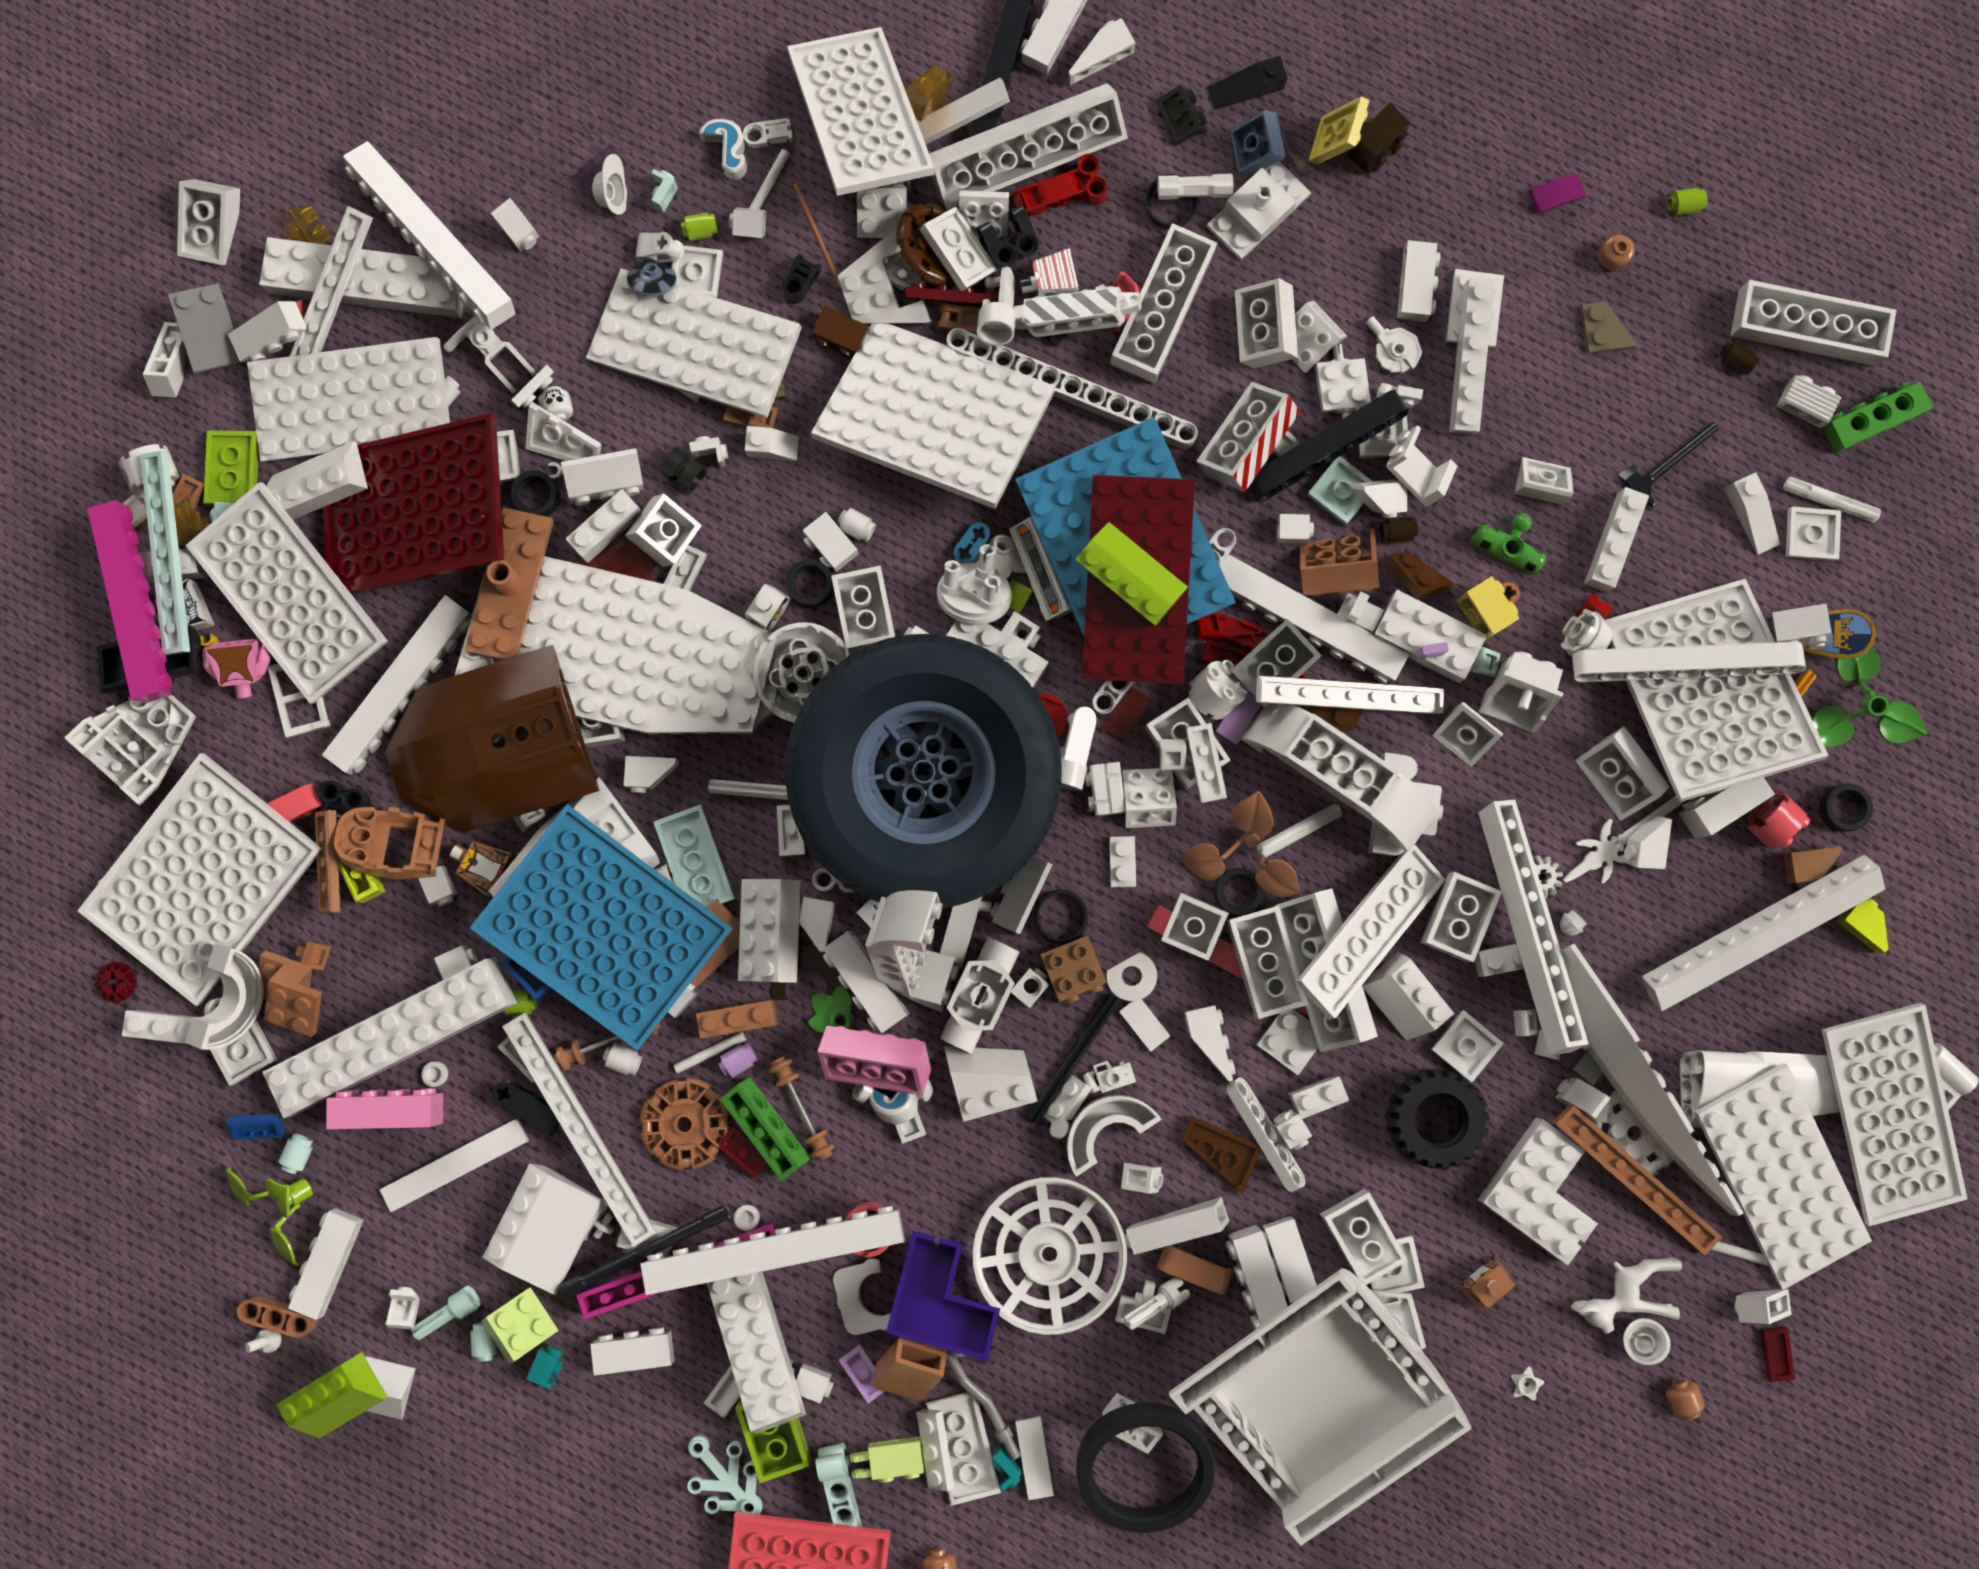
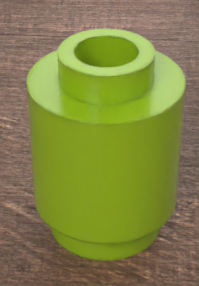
M1699 188L1675 190L1667 199L1668 210L1672 211L1674 216L1699 213L1700 210H1704L1707 206L1706 191Z
M708 212L685 216V222H681L683 236L689 237L690 241L713 237V234L718 233L714 213L708 214Z
M511 989L517 1004L502 1012H505L506 1015H522L523 1013L531 1015L532 1011L537 1009V1001L526 989Z

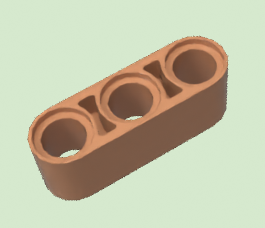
M1170 1245L1163 1247L1156 1265L1157 1269L1221 1295L1226 1294L1234 1270L1228 1267H1221L1216 1262L1206 1258H1198L1191 1252L1180 1248L1178 1250Z
M255 1296L247 1299L237 1308L238 1318L242 1322L294 1338H300L311 1333L317 1325V1320L288 1309L289 1305L263 1297ZM250 1304L255 1305L257 1308L256 1316L251 1314L249 1310ZM275 1311L281 1314L282 1319L280 1323L274 1319ZM299 1318L304 1319L306 1322L305 1330L299 1327Z

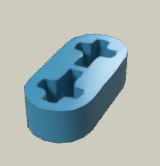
M977 522L969 527L954 549L955 561L959 564L974 562L980 554V547L987 544L990 539V530L986 524ZM983 529L985 538H978L974 544L972 542L975 537L973 531ZM969 545L972 546L969 550L971 557L969 559L965 557L961 560L958 551L960 549L965 551Z

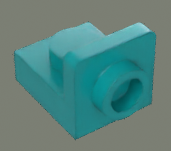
M1000 1445L993 1452V1465L1001 1474L1007 1473L999 1482V1489L1003 1492L1007 1488L1009 1490L1013 1489L1020 1482L1021 1478L1019 1476L1022 1473L1021 1468L1014 1460H1011L1009 1454Z

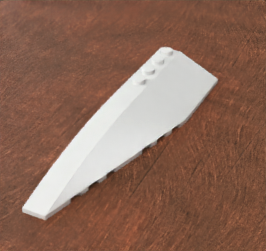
M1572 944L1560 949L1589 1043L1582 1047L1584 1051L1588 1050L1626 1105L1671 1158L1730 1215H1742L1743 1211L1727 1184L1724 1182L1719 1183L1717 1178L1720 1177V1172L1717 1167L1703 1156L1706 1149L1702 1142L1696 1141L1690 1133L1694 1129L1672 1093L1664 1091L1663 1088L1666 1087L1663 1077L1649 1066L1652 1059L1648 1052L1643 1051L1637 1046L1636 1043L1640 1039L1576 945Z

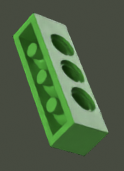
M1921 381L1912 386L1907 382L1895 388L1896 393L1888 395L1887 392L1878 395L1872 399L1874 402L1872 404L1860 403L1850 409L1851 413L1847 415L1840 412L1832 416L1830 423L1825 425L1823 429L1835 453H1839L1933 409L1934 407ZM1895 402L1901 405V410L1896 407ZM1873 412L1879 415V420L1874 417ZM1851 421L1857 425V430L1853 429Z
M750 1077L720 1098L721 1102L781 1181L811 1159Z

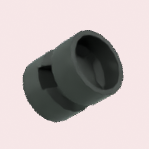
M676 447L664 460L660 473L670 481L677 480V486L689 494L697 487L693 480L696 477L702 481L707 473V467L696 459L691 461L688 453Z

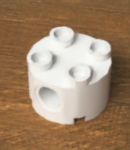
M159 444L142 446L128 452L130 457L126 460L124 456L120 458L118 462L131 493H134L137 499L145 498L140 454L160 450L167 451L172 489L176 488L175 482L180 475L167 446L163 445L162 449H160Z
M1229 660L1211 662L1189 682L1191 690L1188 692L1192 703L1205 716L1208 713L1214 715L1212 719H1223L1245 699L1246 694L1249 692L1243 683L1231 672L1235 666Z

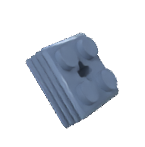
M1264 110L1230 130L1239 175L1250 178L1261 168L1265 170L1285 158L1276 112Z

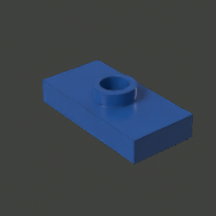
M280 1114L229 1116L226 1123L233 1140L283 1138L285 1136V1126Z

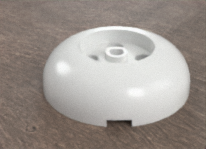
M793 623L781 627L766 638L756 654L753 666V679L758 696L772 713L784 720L795 723L803 703L814 688L812 680L816 677L822 679L835 665L848 657L850 652L836 634L821 625ZM774 641H776V648L766 685L777 687L778 693L782 695L780 706L776 703L773 705L765 691L762 693L758 675L759 662L763 660V655L766 652L765 649ZM810 653H815L818 657L817 662L814 664L807 661V656ZM789 657L792 659L793 665L791 668L783 666L782 661L784 658ZM800 668H804L807 672L803 678L798 676ZM790 682H795L798 686L795 693H790L787 690V685Z

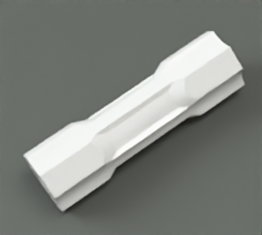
M1213 174L1211 176L1197 177L1158 176V200L1211 196L1213 198L1231 197L1233 194V175Z

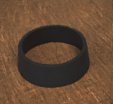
M1165 174V175H1162V176H1176V175H1177V176H1179V177H1184V176L1179 175V174ZM1156 178L1146 192L1147 212L1156 225L1170 229L1172 223H1166L1157 219L1149 208L1150 197L1157 189L1158 178ZM1191 197L1193 201L1191 216L1182 222L1173 224L1183 227L1192 219L1199 206V197Z
M1054 890L1044 895L1038 902L1034 913V921L1038 932L1046 940L1056 944H1067L1077 940L1086 930L1089 919L1088 909L1084 901L1077 894L1068 890ZM1056 894L1073 896L1081 903L1084 909L1085 919L1081 930L1073 937L1067 939H1056L1048 935L1043 930L1039 920L1042 904L1049 897Z

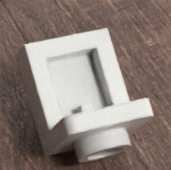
M703 436L696 438L695 442H689L694 458L717 454L719 465L721 467L726 466L725 459H729L726 444H722L719 437L710 438Z
M399 1287L398 1290L390 1289L389 1296L392 1300L386 1326L389 1328L413 1330L420 1298L413 1289L408 1287Z

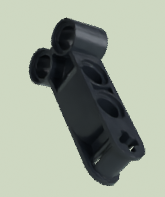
M324 781L318 787V797L321 801L325 802L323 811L336 810V824H338L339 819L346 812L355 808L370 806V796L364 790L346 789L343 784L335 781ZM335 786L337 795L331 799L329 797V790ZM356 794H359L361 798L360 804L354 807L352 799ZM315 831L314 836H313V839H312V841H314L315 843H316V831ZM317 857L303 875L311 874L318 877L317 868L314 867L317 866Z

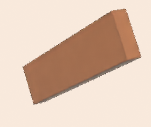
M336 810L316 812L315 814L316 844L322 848L317 855L320 914L340 912L338 855L334 847V837L337 828Z

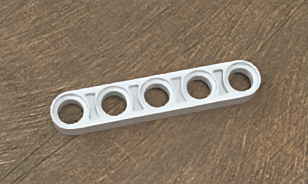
M1237 1078L1227 1084V1093L1285 1188L1293 1192L1304 1187L1305 1178L1301 1169L1248 1083L1243 1078Z

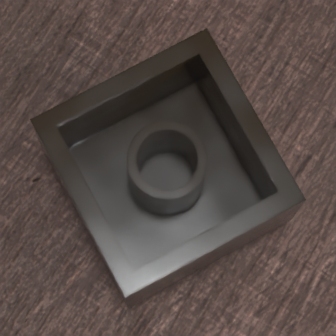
M1389 103L1360 131L1361 138L1359 143L1354 148L1349 149L1347 155L1367 175L1373 169L1376 172L1379 171L1387 162L1386 158L1391 153L1394 156L1403 147L1404 144L1402 142L1409 135L1407 130L1411 122Z

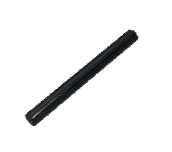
M1108 993L1037 1099V1102L1028 1112L1027 1118L1035 1124L1039 1123L1119 1004V997L1113 993Z

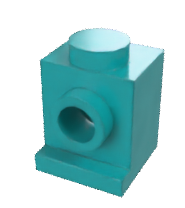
M550 1344L547 1347L543 1346L540 1348L526 1379L551 1389L557 1381L552 1377H557L563 1366V1362L560 1361L563 1350Z

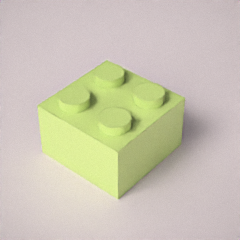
M531 1287L481 1320L509 1364L558 1331Z

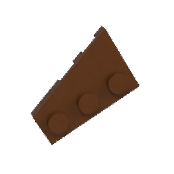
M1191 1115L1181 1139L1243 1194L1261 1151L1259 1144Z

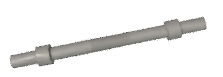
M947 1355L946 1360L958 1383L984 1406L996 1429L995 1435L999 1442L1004 1444L1011 1460L1019 1458L1021 1455L1012 1439L1013 1434L1009 1426H1005L992 1399L966 1376L957 1357Z

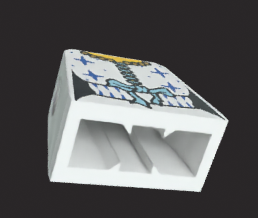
M190 579L184 580L182 583L187 625H192L196 630L214 626L197 582ZM157 613V614H155V615H153V616H154L155 624H156V625L158 626V628L160 629V627H159V618H158V613Z

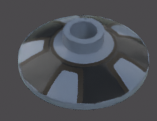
M660 262L638 264L627 274L628 286L634 292L646 296H657L667 293L673 289L677 282L675 271L670 266Z

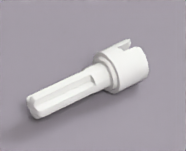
M1174 1276L1159 1286L1157 1295L1124 1316L1125 1326L1130 1330H1134L1163 1309H1174L1189 1299V1290L1185 1289L1179 1292L1177 1289L1183 1285L1184 1281Z

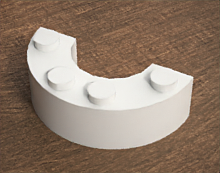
M214 943L207 968L216 971L221 977L224 986L223 997L219 1005L210 1014L192 1018L185 1041L189 1045L205 1050L227 1046L243 1036L256 1020L263 1000V981L256 964L243 952L218 943Z
M1106 1095L1089 1102L1075 1116L1067 1135V1156L1075 1176L1077 1177L1098 1163L1094 1155V1141L1097 1134L1105 1126L1112 1123H1126L1133 1126L1141 1134L1162 1120L1160 1116L1143 1101L1128 1095Z

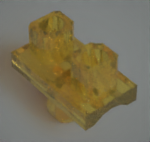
M307 204L299 209L295 205L288 208L299 226L296 227L293 222L287 225L289 228L286 234L287 240L306 242L304 240L306 237L309 243L322 244L332 236L322 222L312 229L309 226L311 222L320 218L311 204Z
M186 499L174 505L175 521L179 528L176 529L178 546H183L184 549H188L185 545L210 525L208 519L200 518L199 512H192L189 499Z

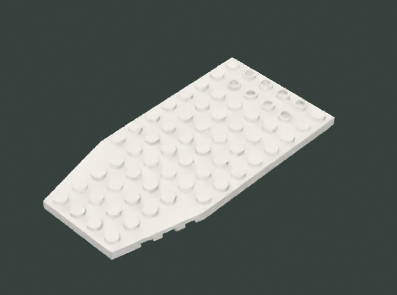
M545 556L519 655L554 645L577 718L645 734H753L762 702L754 685L753 666L760 646L772 633L687 589ZM485 573L454 676L502 661L470 654L465 651ZM776 641L766 647L763 660L759 662L758 675L762 693L765 691L775 653Z

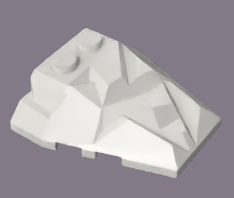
M173 695L145 704L131 700V697H128V701L116 707L112 705L106 708V712L94 718L90 716L82 720L64 738L113 780L138 805H141L161 784L163 777L196 718Z

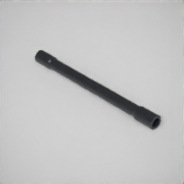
M723 1204L703 1214L700 1218L584 1275H579L560 1284L559 1290L563 1298L567 1299L586 1290L589 1286L646 1259L649 1255L656 1254L692 1235L730 1219L729 1213Z

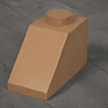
M1842 847L1783 854L1787 884L1796 883V888L1806 887L1812 881L1824 877L1841 854Z

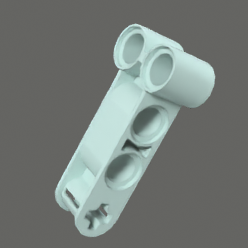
M845 1443L819 1448L818 1458H816V1470L819 1481L823 1482L832 1522L834 1524L862 1527L848 1470L849 1459L848 1455L845 1456L844 1449H846ZM841 1484L845 1489L838 1491L833 1488V1485ZM847 1509L850 1511V1514L842 1515L839 1513V1510Z

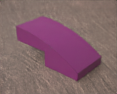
M1578 174L1551 181L1529 191L1538 214L1552 211L1561 205L1576 202L1586 197Z

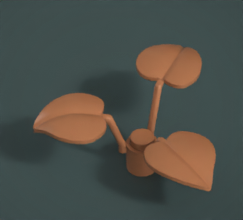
M1259 791L1240 801L1233 808L1232 820L1240 830L1245 831L1244 835H1241L1240 839L1221 856H1219L1217 847L1212 844L1203 843L1192 847L1183 858L1186 868L1199 878L1216 880L1225 871V865L1222 860H1225L1243 842L1250 848H1255L1258 844L1264 842L1265 836L1273 828L1274 820L1268 803ZM1260 856V866L1262 869L1256 873L1255 879L1263 891L1278 897H1289L1300 892L1298 878L1291 865L1282 860H1271L1266 865L1265 858Z

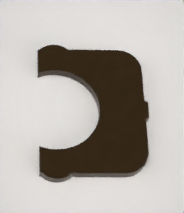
M798 945L797 970L810 968L818 971L826 981V994H833L835 989L841 986V982L837 978V968H831L823 958L824 954H821L815 945ZM772 982V998L775 1001L787 1000L785 992L786 982Z

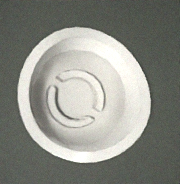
M1642 1318L1633 1321L1626 1328L1623 1337L1624 1348L1627 1354L1637 1363L1654 1365L1663 1361L1669 1354L1671 1345L1669 1335L1664 1327L1654 1320Z

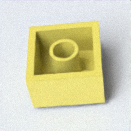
M1493 576L1470 589L1456 600L1472 627L1487 635L1485 640L1519 620L1516 606L1513 602L1507 600L1503 594L1505 590L1498 580L1495 581Z

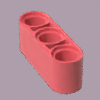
M314 784L304 785L267 803L289 822L295 819L299 821L311 815V811L317 808H324V804L318 797V791Z

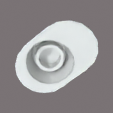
M610 154L603 163L602 171L594 177L592 192L595 201L600 207L609 208L616 215L623 214L626 211L627 188L622 161L616 154Z

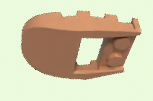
M374 807L355 808L346 812L338 821L334 837L335 851L339 859L346 866L362 873L394 880L436 877L445 819L440 818L439 823L425 820V814L414 812V815L400 812V808L389 807L388 811H376ZM391 828L416 830L410 865H404L403 868H389L388 865H383Z

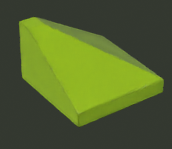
M1012 580L1009 584L1012 592L1010 608L1020 614L1032 596L1033 590Z

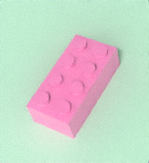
M826 1026L817 1051L825 1078L829 1080L923 1095L931 1072L926 1044L915 1038L904 1039L891 1034L880 1035L866 1030L855 1031L842 1026Z
M422 1088L420 1090H413V1093H410V1089H395L387 1091V1094H385V1089L361 1091V1095L360 1090H344L336 1092L334 1097L327 1098L326 1129L414 1128L443 1124V1093H436V1088Z

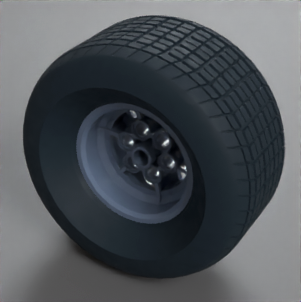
M909 634L887 638L865 646L840 661L823 676L806 698L795 719L786 753L785 781L788 802L796 827L813 856L833 877L856 893L880 903L881 897L887 898L890 894L907 890L937 892L939 901L942 903V909L965 904L983 897L1009 881L1028 863L1044 841L1054 819L1061 791L1062 762L1058 737L1052 719L1049 717L1050 714L1035 689L1017 669L1008 662H1005L1000 656L972 642L938 634ZM926 722L918 734L907 726L909 723ZM953 732L961 738L966 748L951 747ZM933 738L939 740L941 745L940 749L935 753L927 751L925 747L927 741ZM884 742L890 752V756L875 761L877 753ZM909 742L914 745L915 751L911 756L906 757L900 753V746L903 743ZM947 759H952L956 762V769L952 773H946L942 770V763ZM919 763L923 765L928 763L930 765L927 775L917 773ZM896 766L903 768L905 771L904 778L899 781L892 779L890 776L891 769ZM971 776L968 788L962 796L956 782ZM938 783L944 784L947 788L946 794L942 797H936L932 793L933 786ZM917 787L921 791V796L918 800L912 801L907 798L906 792L909 788ZM879 789L895 790L893 806L883 797ZM927 804H930L941 813L930 817H919Z

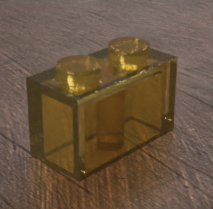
M933 65L912 82L906 92L915 118L920 122L944 103L954 80L952 76L936 65Z

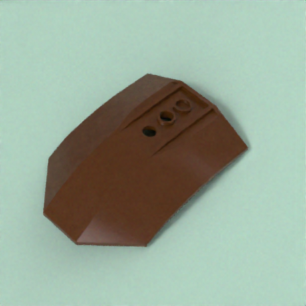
M554 645L495 662L417 689L385 751L400 800L437 820H440V818L445 819V824L462 833L600 791ZM520 726L525 727L529 732V736L525 741L519 740L516 736V731ZM495 734H502L505 737L506 743L501 749L495 748L492 744V737Z

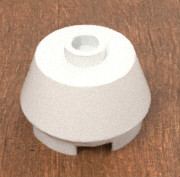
M1584 609L1583 614L1578 618L1573 615L1566 623L1562 634L1566 636L1564 642L1561 643V647L1570 656L1581 650L1607 649L1612 638V631L1598 612Z

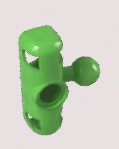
M1518 513L1514 516L1512 520L1513 530L1510 535L1498 529H1492L1488 524H1483L1477 528L1471 541L1475 548L1528 574L1538 573L1546 561L1544 552L1534 550V547L1524 543L1520 538L1522 532L1528 531L1532 525L1531 517L1526 513ZM1483 540L1492 544L1488 549L1479 546ZM1506 543L1513 546L1514 554L1507 552ZM1527 562L1536 566L1533 571L1523 568Z

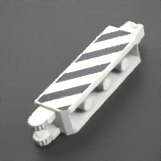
M1108 286L1096 290H1082L1074 293H1059L1045 297L1036 296L1031 299H1024V305L1013 307L1016 314L1015 329H1028L1032 336L1042 337L1119 327L1125 322V315L1141 311L1142 299L1139 292H1121L1119 286Z

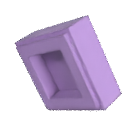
M1447 642L1422 646L1417 650L1418 659L1443 656L1449 651Z

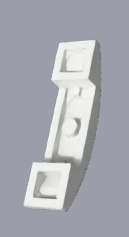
M982 897L965 904L953 906L940 954L955 957L958 967L963 966Z

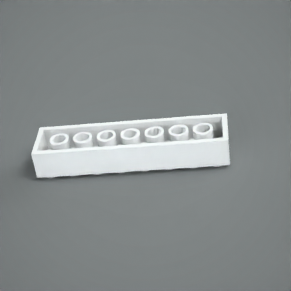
M1106 83L929 153L934 166V175L932 177L940 201L948 210L959 205L960 190L994 192L1077 159L1084 154H1090L1127 139L1117 92Z
M267 237L259 285L269 294L312 299L332 245ZM361 249L340 302L462 318L463 304L458 297V293L455 290L451 291L447 287L441 274L436 275L427 258L422 259L419 256Z

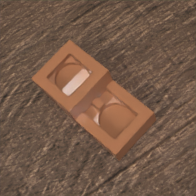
M726 405L723 422L744 427L773 428L778 408L772 406L768 418Z

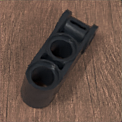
M513 1081L501 1082L493 1088L492 1097L497 1104L511 1111L523 1121L532 1124L541 1132L553 1136L560 1123L549 1104L542 1097H535L534 1092L521 1087ZM508 1087V1093L511 1096L503 1098L504 1093L501 1089Z

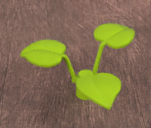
M226 1168L230 1188L242 1205L247 1207L250 1205L249 1201L270 1196L275 1202L278 1211L283 1217L274 1228H269L272 1244L282 1258L295 1266L300 1265L295 1260L289 1241L281 1233V1226L296 1209L301 1207L300 1203L313 1196L308 1182L301 1178L291 1185H282L268 1178L265 1180L267 1191L252 1195L247 1192L244 1183L231 1171V1168Z

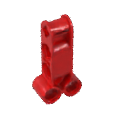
M1084 154L1078 160L1077 169L1017 189L1009 195V199L1014 202L1015 207L1019 205L1025 207L1024 209L1028 216L1032 217L1046 212V209L1052 207L1056 209L1071 204L1070 201L1072 200L1077 202L1086 198L1090 204L1100 205L1106 200L1108 186L1106 180L1098 176V158L1093 154ZM1085 166H1091L1094 168V170L1091 172H1085L1082 168ZM1099 188L1102 190V193L1095 195L1090 190Z

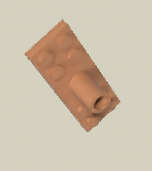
M503 508L504 560L494 561L487 566L465 648L467 653L498 660H505L519 655L554 522L552 518Z

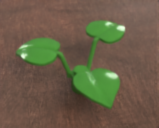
M1873 647L1858 658H1838L1837 669L1842 679L1845 681L1856 680L1857 684L1868 696L1862 700L1860 711L1846 716L1844 711L1838 706H1825L1815 713L1812 721L1824 747L1838 746L1849 741L1855 732L1854 725L1849 719L1865 714L1883 716L1879 722V730L1882 736L1890 742L1904 743L1927 735L1924 721L1912 705L1904 701H1893L1889 704L1885 697L1875 696V692L1871 691L1862 682V679L1869 680L1873 678L1880 670V658Z

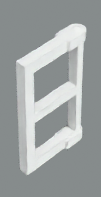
M278 663L268 666L286 738L331 726L323 697L316 701L320 721L291 728L285 704L305 699L301 692L283 697L277 672L284 670Z

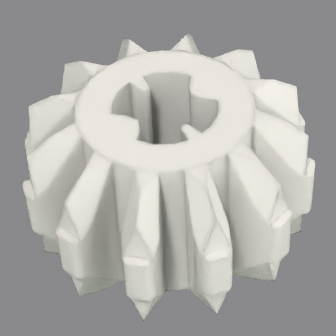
M1535 856L1534 864L1537 874H1545V879L1539 880L1544 897L1547 898L1548 893L1555 895L1557 893L1555 887L1562 886V883L1556 880L1557 877L1563 876L1562 872H1555L1559 864L1553 863L1550 865V857H1545L1542 861L1540 856Z

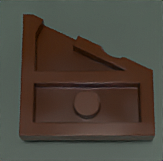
M1410 552L1392 556L1388 561V565L1417 600L1446 591L1453 584L1451 580Z

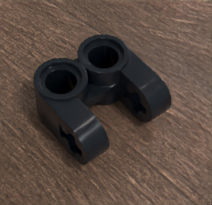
M1022 205L1008 212L1015 230L1009 237L1000 241L993 225L989 221L976 228L982 246L995 266L1011 267L1016 261L1024 257H1030L1038 250V238ZM1025 237L1027 246L1021 250L1020 241ZM1004 248L1006 256L1000 261L998 253Z

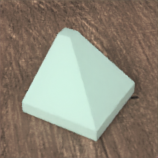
M1481 647L1469 672L1496 678L1501 654ZM1492 657H1493L1492 667H1491V670H1489V669H1490L1491 660H1492Z

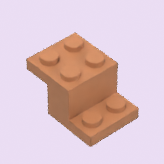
M266 950L260 955L259 972L263 981V998L266 999L264 1021L313 1037L317 1032L322 992L310 988L312 966Z

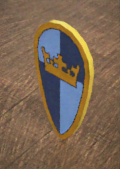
M1858 610L1828 611L1832 633L1830 642L1825 644L1824 648L1810 650L1808 646L1803 647V651L1831 658H1858L1867 653L1873 646L1876 637L1875 625L1869 616Z

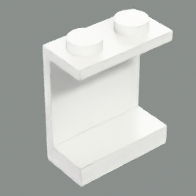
M1417 425L1413 429H1406L1399 434L1396 439L1398 442L1389 454L1390 459L1386 467L1427 507L1445 496L1457 465L1450 459L1436 468L1414 446L1421 430Z

